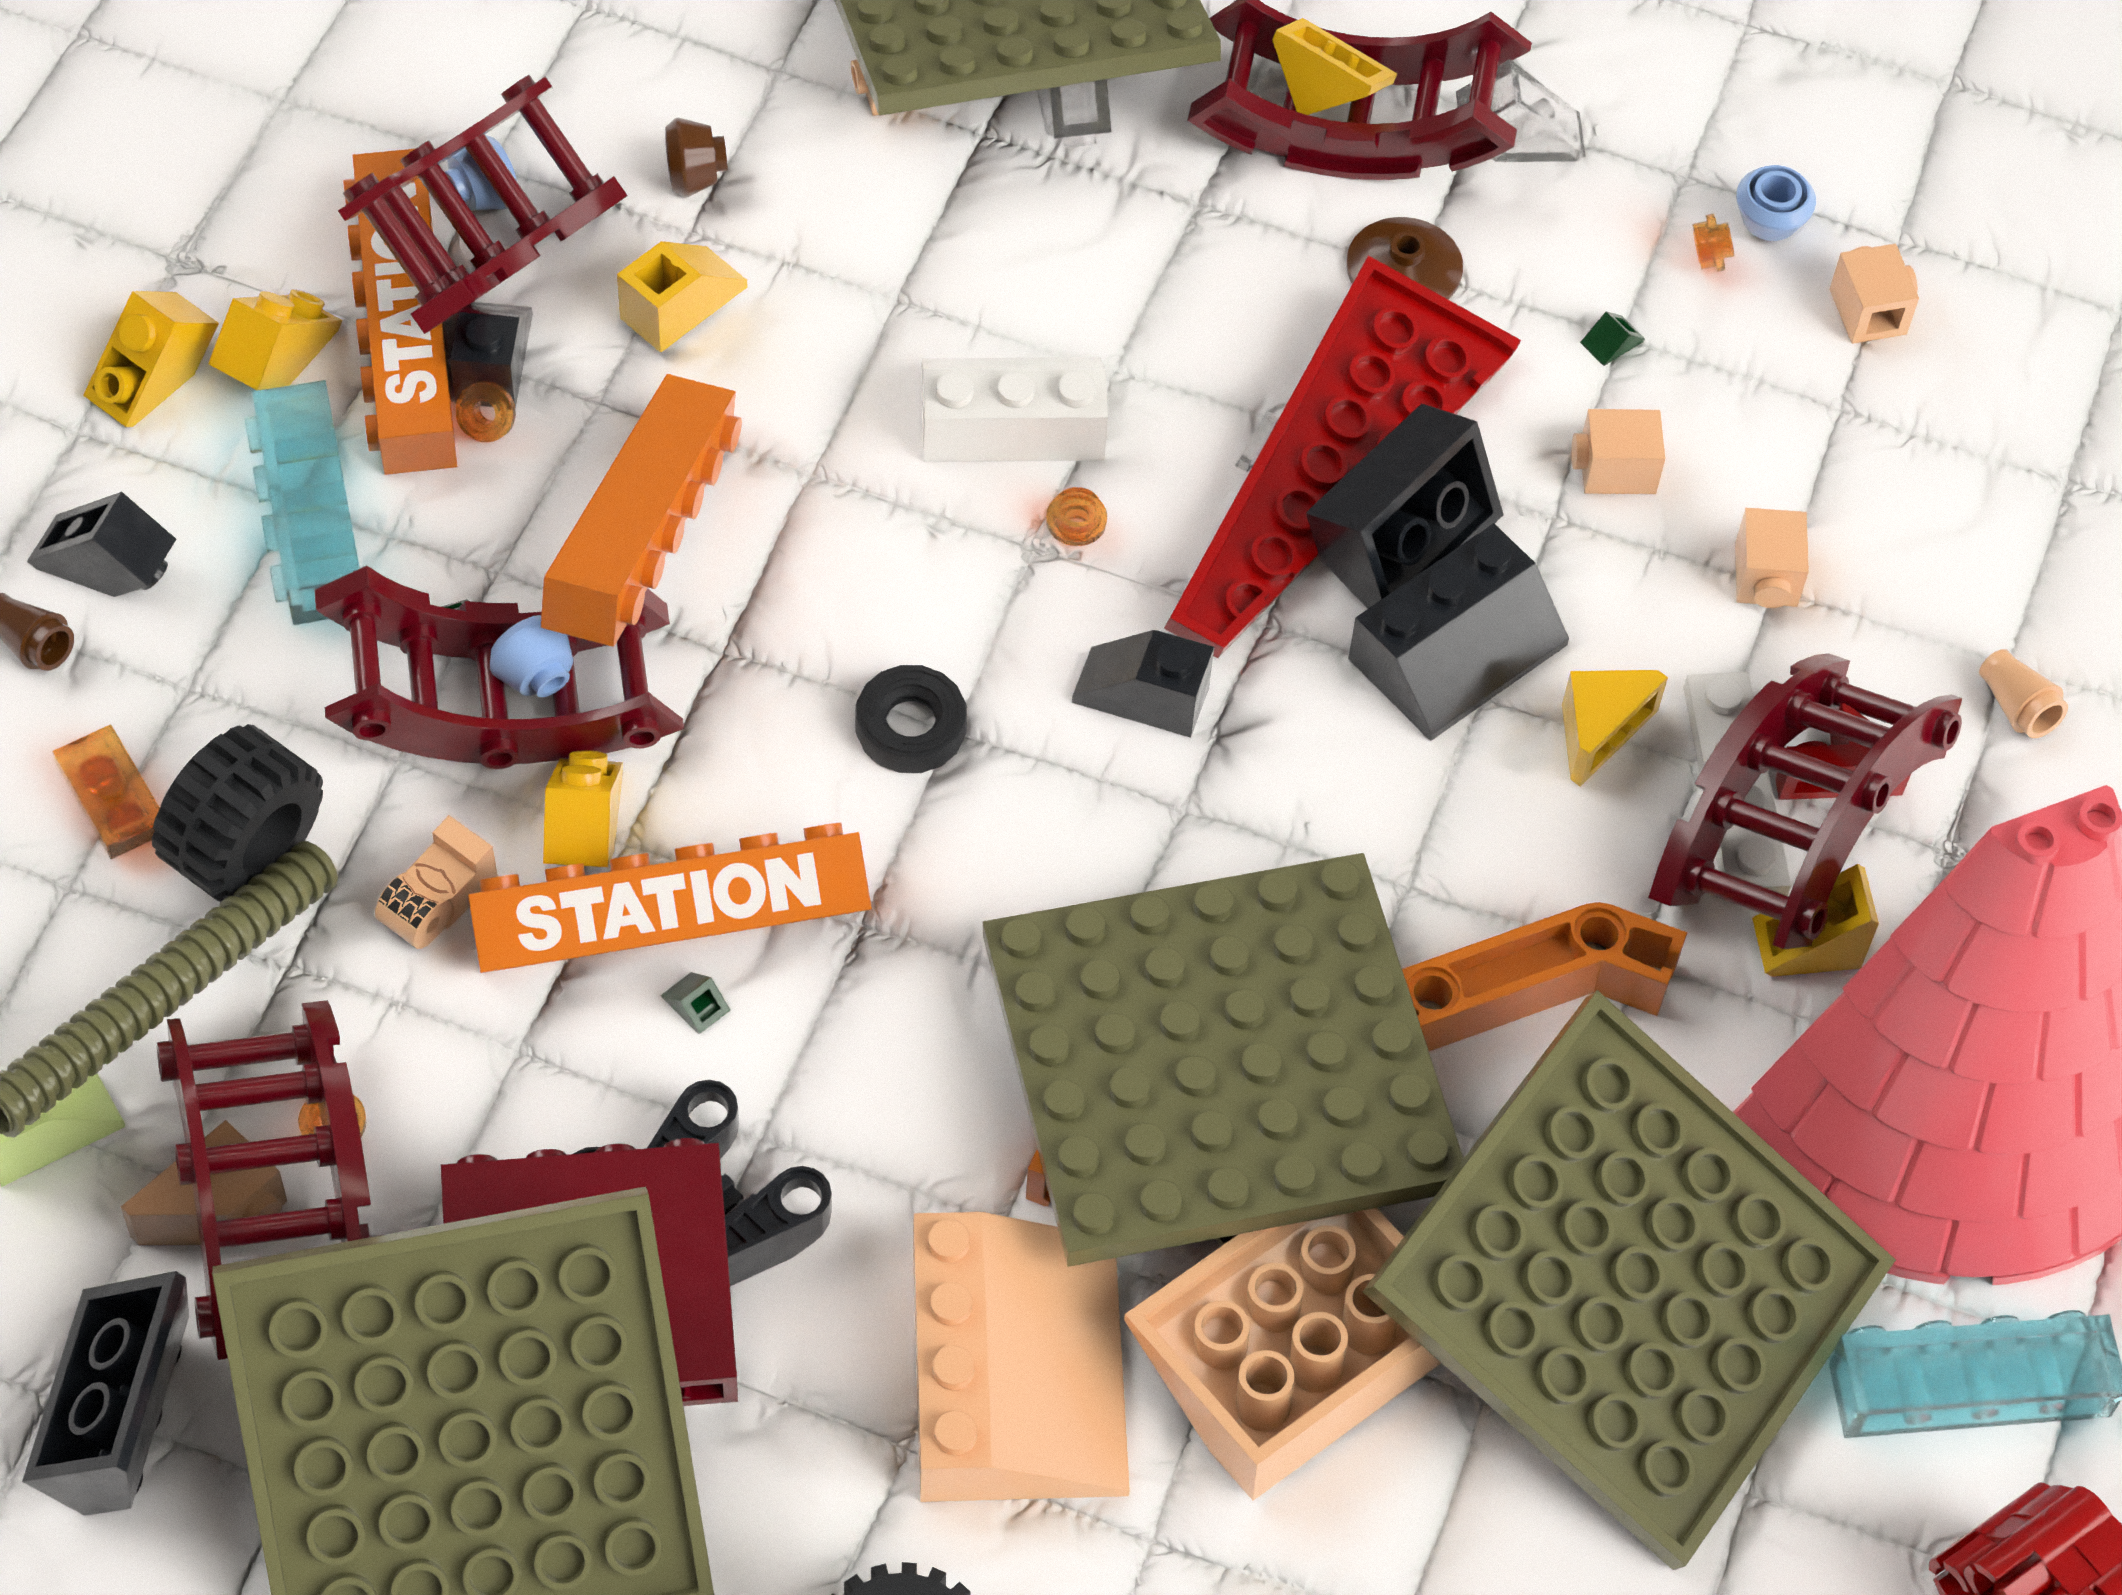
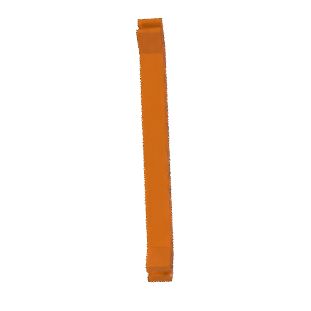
M1594 902L1403 968L1402 971L1428 1051L1430 1052L1594 993L1597 990L1606 998L1658 1016L1688 932L1611 904ZM1585 943H1598L1605 947L1606 950L1592 949ZM1418 1002H1435L1442 1009H1427ZM1037 1149L1027 1171L1026 1199L1043 1206H1049L1051 1200Z

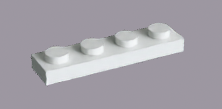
M1748 671L1688 674L1683 690L1699 773L1730 725L1754 698ZM1767 771L1766 773H1761L1744 801L1777 813L1769 771ZM1735 825L1728 829L1716 854L1718 870L1788 896L1792 885L1783 843Z

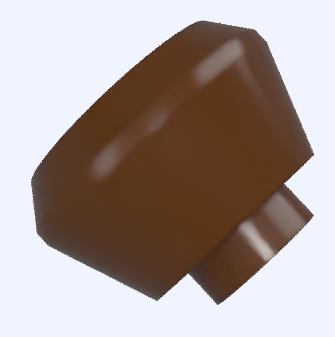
M676 117L665 126L667 164L673 192L684 198L690 197L716 184L718 171H728L724 135L713 136L711 125Z

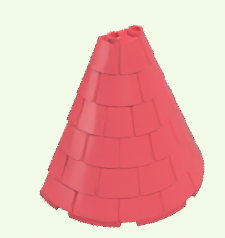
M2104 785L1992 826L1944 880L1890 935L1891 938L1842 988L1844 992L1751 1087L1752 1093L1733 1111L1737 1117L1896 1259L1887 1272L1888 1274L1943 1285L1948 1281L1950 1275L1956 1277H1991L1992 1285H2006L2039 1279L2070 1269L2100 1255L2122 1240V811L2113 788Z

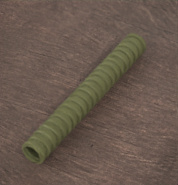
M309 841L298 842L291 848V852H285L277 859L276 863L268 865L262 871V874H257L250 879L248 885H242L234 892L233 896L225 898L219 904V907L212 908L205 914L204 918H199L190 926V930L182 931L175 937V941H169L161 948L160 952H155L147 958L145 964H139L131 971L130 975H125L117 981L115 987H109L100 995V999L92 1000L85 1006V1011L79 1010L70 1018L69 1022H64L54 1030V1034H48L39 1041L38 1046H32L23 1054V1058H17L7 1066V1071L1 1070L0 1134L15 1138L24 1131L25 1125H32L40 1118L41 1113H47L56 1105V1100H64L72 1093V1088H79L87 1081L88 1076L93 1077L102 1070L103 1064L108 1065L118 1057V1052L124 1053L133 1045V1041L142 1039L148 1034L149 1029H154L161 1024L164 1017H170L178 1010L179 1006H184L193 998V994L202 992L208 987V983H213L221 977L223 971H229L237 964V960H243L252 952V949H257L266 941V937L275 935L281 926L289 924L295 918V915H300L309 908V904H314L322 898L323 893H328L335 888L338 882L337 871L327 853Z

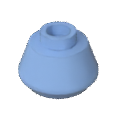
M485 135L516 179L513 166L503 147L494 137ZM465 148L448 159V170L445 171V174L470 210L507 209Z
M1769 165L1750 171L1741 179L1736 192L1737 204L1745 227L1754 236L1768 241H1779L1793 235L1811 218L1816 206V195L1811 184L1794 169L1781 165Z
M541 615L524 619L509 628L495 642L490 655L491 673L497 679L525 696L537 694L538 697H547L556 693L568 682L570 678L568 672L573 665L568 635L541 628Z

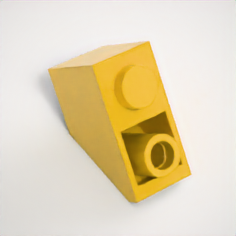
M660 241L617 273L620 319L661 353L748 287L747 279L707 246Z
M293 289L289 295H277L261 291L257 297L233 298L208 364L257 391L288 388L339 331L343 320L323 310L325 305L323 300L301 290Z
M132 291L83 396L125 427H134L195 375L219 322L177 292Z
M575 751L569 754V759H559L545 787L543 864L574 865L584 863V866H609L610 859H612L615 851L623 762L608 761V755L598 751Z

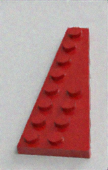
M1368 255L1164 629L1178 637L1213 646V656L1219 658L1319 556L1306 512L1421 403L1457 414L1511 359L1521 339Z

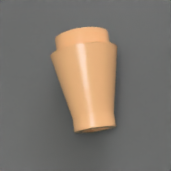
M2006 649L1992 653L1982 663L1979 675L1989 685L2014 731L2026 733L2030 738H2040L2053 731L2062 722L2067 714L2068 704L2063 699L2061 687L2017 660Z

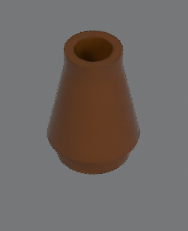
M0 593V639L21 663L29 669L50 671L59 667L68 658L74 645V633L68 627L66 618L59 613L13 599L5 593Z

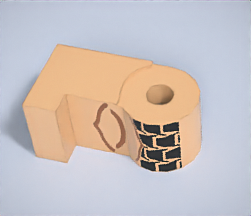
M450 815L432 832L434 842L406 872L398 875L389 883L381 894L375 908L376 919L416 949L428 946L445 928L448 930L470 908L468 894L481 892L479 880L498 877L493 846Z

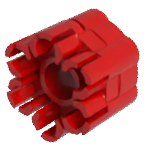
M2038 1482L1929 1561V1571L1935 1575L1939 1574L1933 1581L1940 1595H2122V1524L2112 1515L2105 1503L2091 1490L2083 1486L2071 1488L2063 1485L2049 1486L2048 1484Z

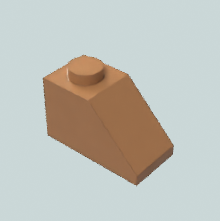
M227 1120L204 1137L206 1147L249 1142ZM176 1161L120 1206L130 1237L138 1245H200L192 1184L179 1185ZM275 1166L210 1175L216 1221L280 1213L282 1206L288 1202L280 1171Z

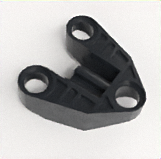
M708 1079L693 1083L680 1095L647 1148L664 1147L666 1143L676 1139L694 1138L703 1141L704 1144L719 1143L721 1160L732 1146L738 1133L739 1111L736 1095L730 1087L720 1081ZM708 1101L717 1102L724 1106L728 1112L727 1117L722 1123L713 1127L699 1126L689 1117L690 1113L697 1106ZM806 1166L791 1167L776 1176L756 1195L752 1193L745 1200L743 1195L735 1188L734 1181L726 1173L721 1175L730 1286L793 1258L818 1240L830 1224L832 1213L830 1183L824 1174L814 1168ZM804 1187L816 1192L821 1201L814 1211L799 1215L788 1211L782 1204V1199L792 1190Z

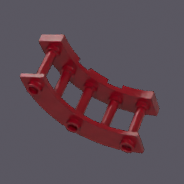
M1236 0L1210 17L1215 30L1233 42L1225 82L1191 103L1187 121L1235 149L1251 155L1254 147L1285 157V167L1318 175L1348 179L1396 180L1420 178L1421 169L1447 164H1449L1451 171L1468 168L1490 160L1515 146L1517 129L1493 112L1491 106L1498 66L1509 63L1530 52L1532 42L1492 11L1452 29L1408 37H1368L1321 28L1397 73L1394 83L1391 85L1418 84L1412 121L1370 124L1376 92L1367 97L1351 101L1347 122H1341L1297 112L1288 85L1283 107L1247 90L1254 53L1280 64L1272 39L1277 29L1295 22L1297 19L1275 10L1260 0ZM1473 75L1468 103L1436 115L1442 81Z
M530 74L525 76L500 94L506 104L437 149L428 140L400 160L404 169L388 175L380 182L374 173H371L342 193L349 202L338 210L344 221L364 213L419 291L415 298L421 307L410 315L424 334L539 258L541 255L534 247L536 244L553 233L556 234L560 242L628 196L615 176L605 183L598 173L592 176L539 98L553 89L546 76L536 83ZM518 112L521 113L573 188L569 194L575 203L552 219L549 218L545 210L540 213L537 211L485 136V134ZM464 148L519 225L515 231L521 240L508 249H505L499 240L493 243L440 167V164ZM418 178L422 181L474 257L470 262L476 270L469 274L463 264L459 267L455 265L404 192V187Z
M367 565L314 589L316 611L350 632L356 691L355 694L324 707L325 718L346 731L353 733L360 740L371 741L401 752L423 757L464 763H480L490 769H505L514 764L558 761L560 758L569 759V754L575 751L610 753L627 748H648L658 743L662 737L684 729L683 718L648 691L642 638L647 633L670 624L667 603L648 588L645 592L644 604L638 622L635 625L627 624L616 642L624 702L580 713L573 658V665L568 672L570 675L568 682L559 691L552 694L555 717L508 719L504 682L497 679L491 673L490 655L493 645L504 632L524 619L541 615L542 611L519 613L518 603L464 601L459 607L460 610L430 604L429 593L401 585L381 575ZM568 635L573 657L581 651L607 646ZM377 641L400 647V650L407 654L411 700L397 695L381 685ZM433 654L471 658L476 662L482 717L438 710Z
M1830 653L1813 655L1791 665L1790 675L1793 676L1783 684L1772 680L1767 683L1745 706L1713 750L1694 783L1696 787L1703 789L1704 792L1689 822L1677 818L1659 862L1648 898L1668 906L1699 904L1701 896L1707 893L1779 920L1773 946L1781 949L1812 946L1813 940L1820 935L1828 917V905L1826 903L1838 875L1874 813L1879 814L1885 808L1891 792L1906 777L1931 761L1944 759L1946 752L1956 743L1962 726V718L1958 713L1963 698L1952 694L1937 696L1917 707L1849 684V678L1846 675L1851 660ZM1841 703H1845L1864 716L1893 726L1889 728L1840 711L1838 708ZM1811 727L1871 748V750L1855 771H1851L1785 748V746L1798 734ZM1769 769L1839 794L1820 828L1747 803L1744 799L1761 773H1766ZM1735 825L1807 852L1789 896L1715 869L1714 859L1728 829Z
M328 1000L301 1003L303 1024L292 1025V1032L187 1045L181 1019L174 1018L166 1019L168 1041L156 1042L161 1082L173 1081L185 1137V1143L175 1144L179 1185L192 1184L206 1287V1296L194 1297L199 1339L211 1337L217 1360L228 1359L212 1275L213 1266L222 1265L221 1248L328 1234L330 1241L341 1239V1243L370 1238L368 1223L359 1224L357 1209L359 1207L371 1206L360 1129L347 1063H337L334 1056L333 1045H340V1034ZM295 1059L296 1065H302V1071L202 1084H195L193 1071ZM302 1098L306 1099L307 1105L318 1103L323 1126H315L314 1134L206 1147L200 1111ZM317 1161L319 1168L330 1166L335 1198L326 1199L325 1207L216 1221L210 1178L212 1174Z

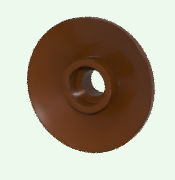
M1392 217L1376 221L1363 228L1354 237L1347 253L1346 268L1351 283L1354 282L1368 255L1448 300L1456 292L1462 279L1463 259L1455 241L1441 228L1421 219Z

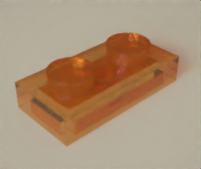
M111 724L52 751L58 769L110 860L152 841L151 838L155 831L153 825L160 807Z

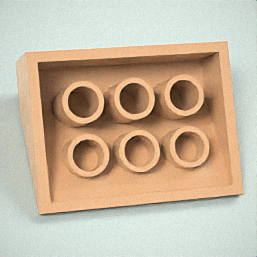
M1378 1208L1238 1234L1124 1315V1321L1208 1450L1252 1501L1441 1364L1436 1357L1363 1293V1290L1404 1238Z
M986 1212L914 1213L913 1274L920 1502L1129 1496L1117 1259L1112 1258L1068 1267L1058 1227Z

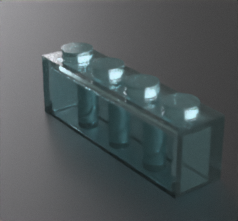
M326 380L252 391L256 416L246 417L244 420L250 453L262 452L265 464L253 466V473L259 503L271 501L273 514L263 515L261 520L267 553L280 552L281 564L269 566L276 603L288 601L293 625L327 620L329 618L316 611L314 589L358 570L360 567Z
M2080 1310L2061 1311L2050 1315L2046 1319L2019 1321V1318L2013 1315H2000L1988 1318L1980 1324L1953 1326L1951 1322L1946 1320H1934L1922 1323L1914 1329L1886 1331L1884 1327L1878 1325L1862 1326L1841 1335L1829 1361L1844 1438L2110 1418L2122 1400V1363L2110 1314L2086 1316Z

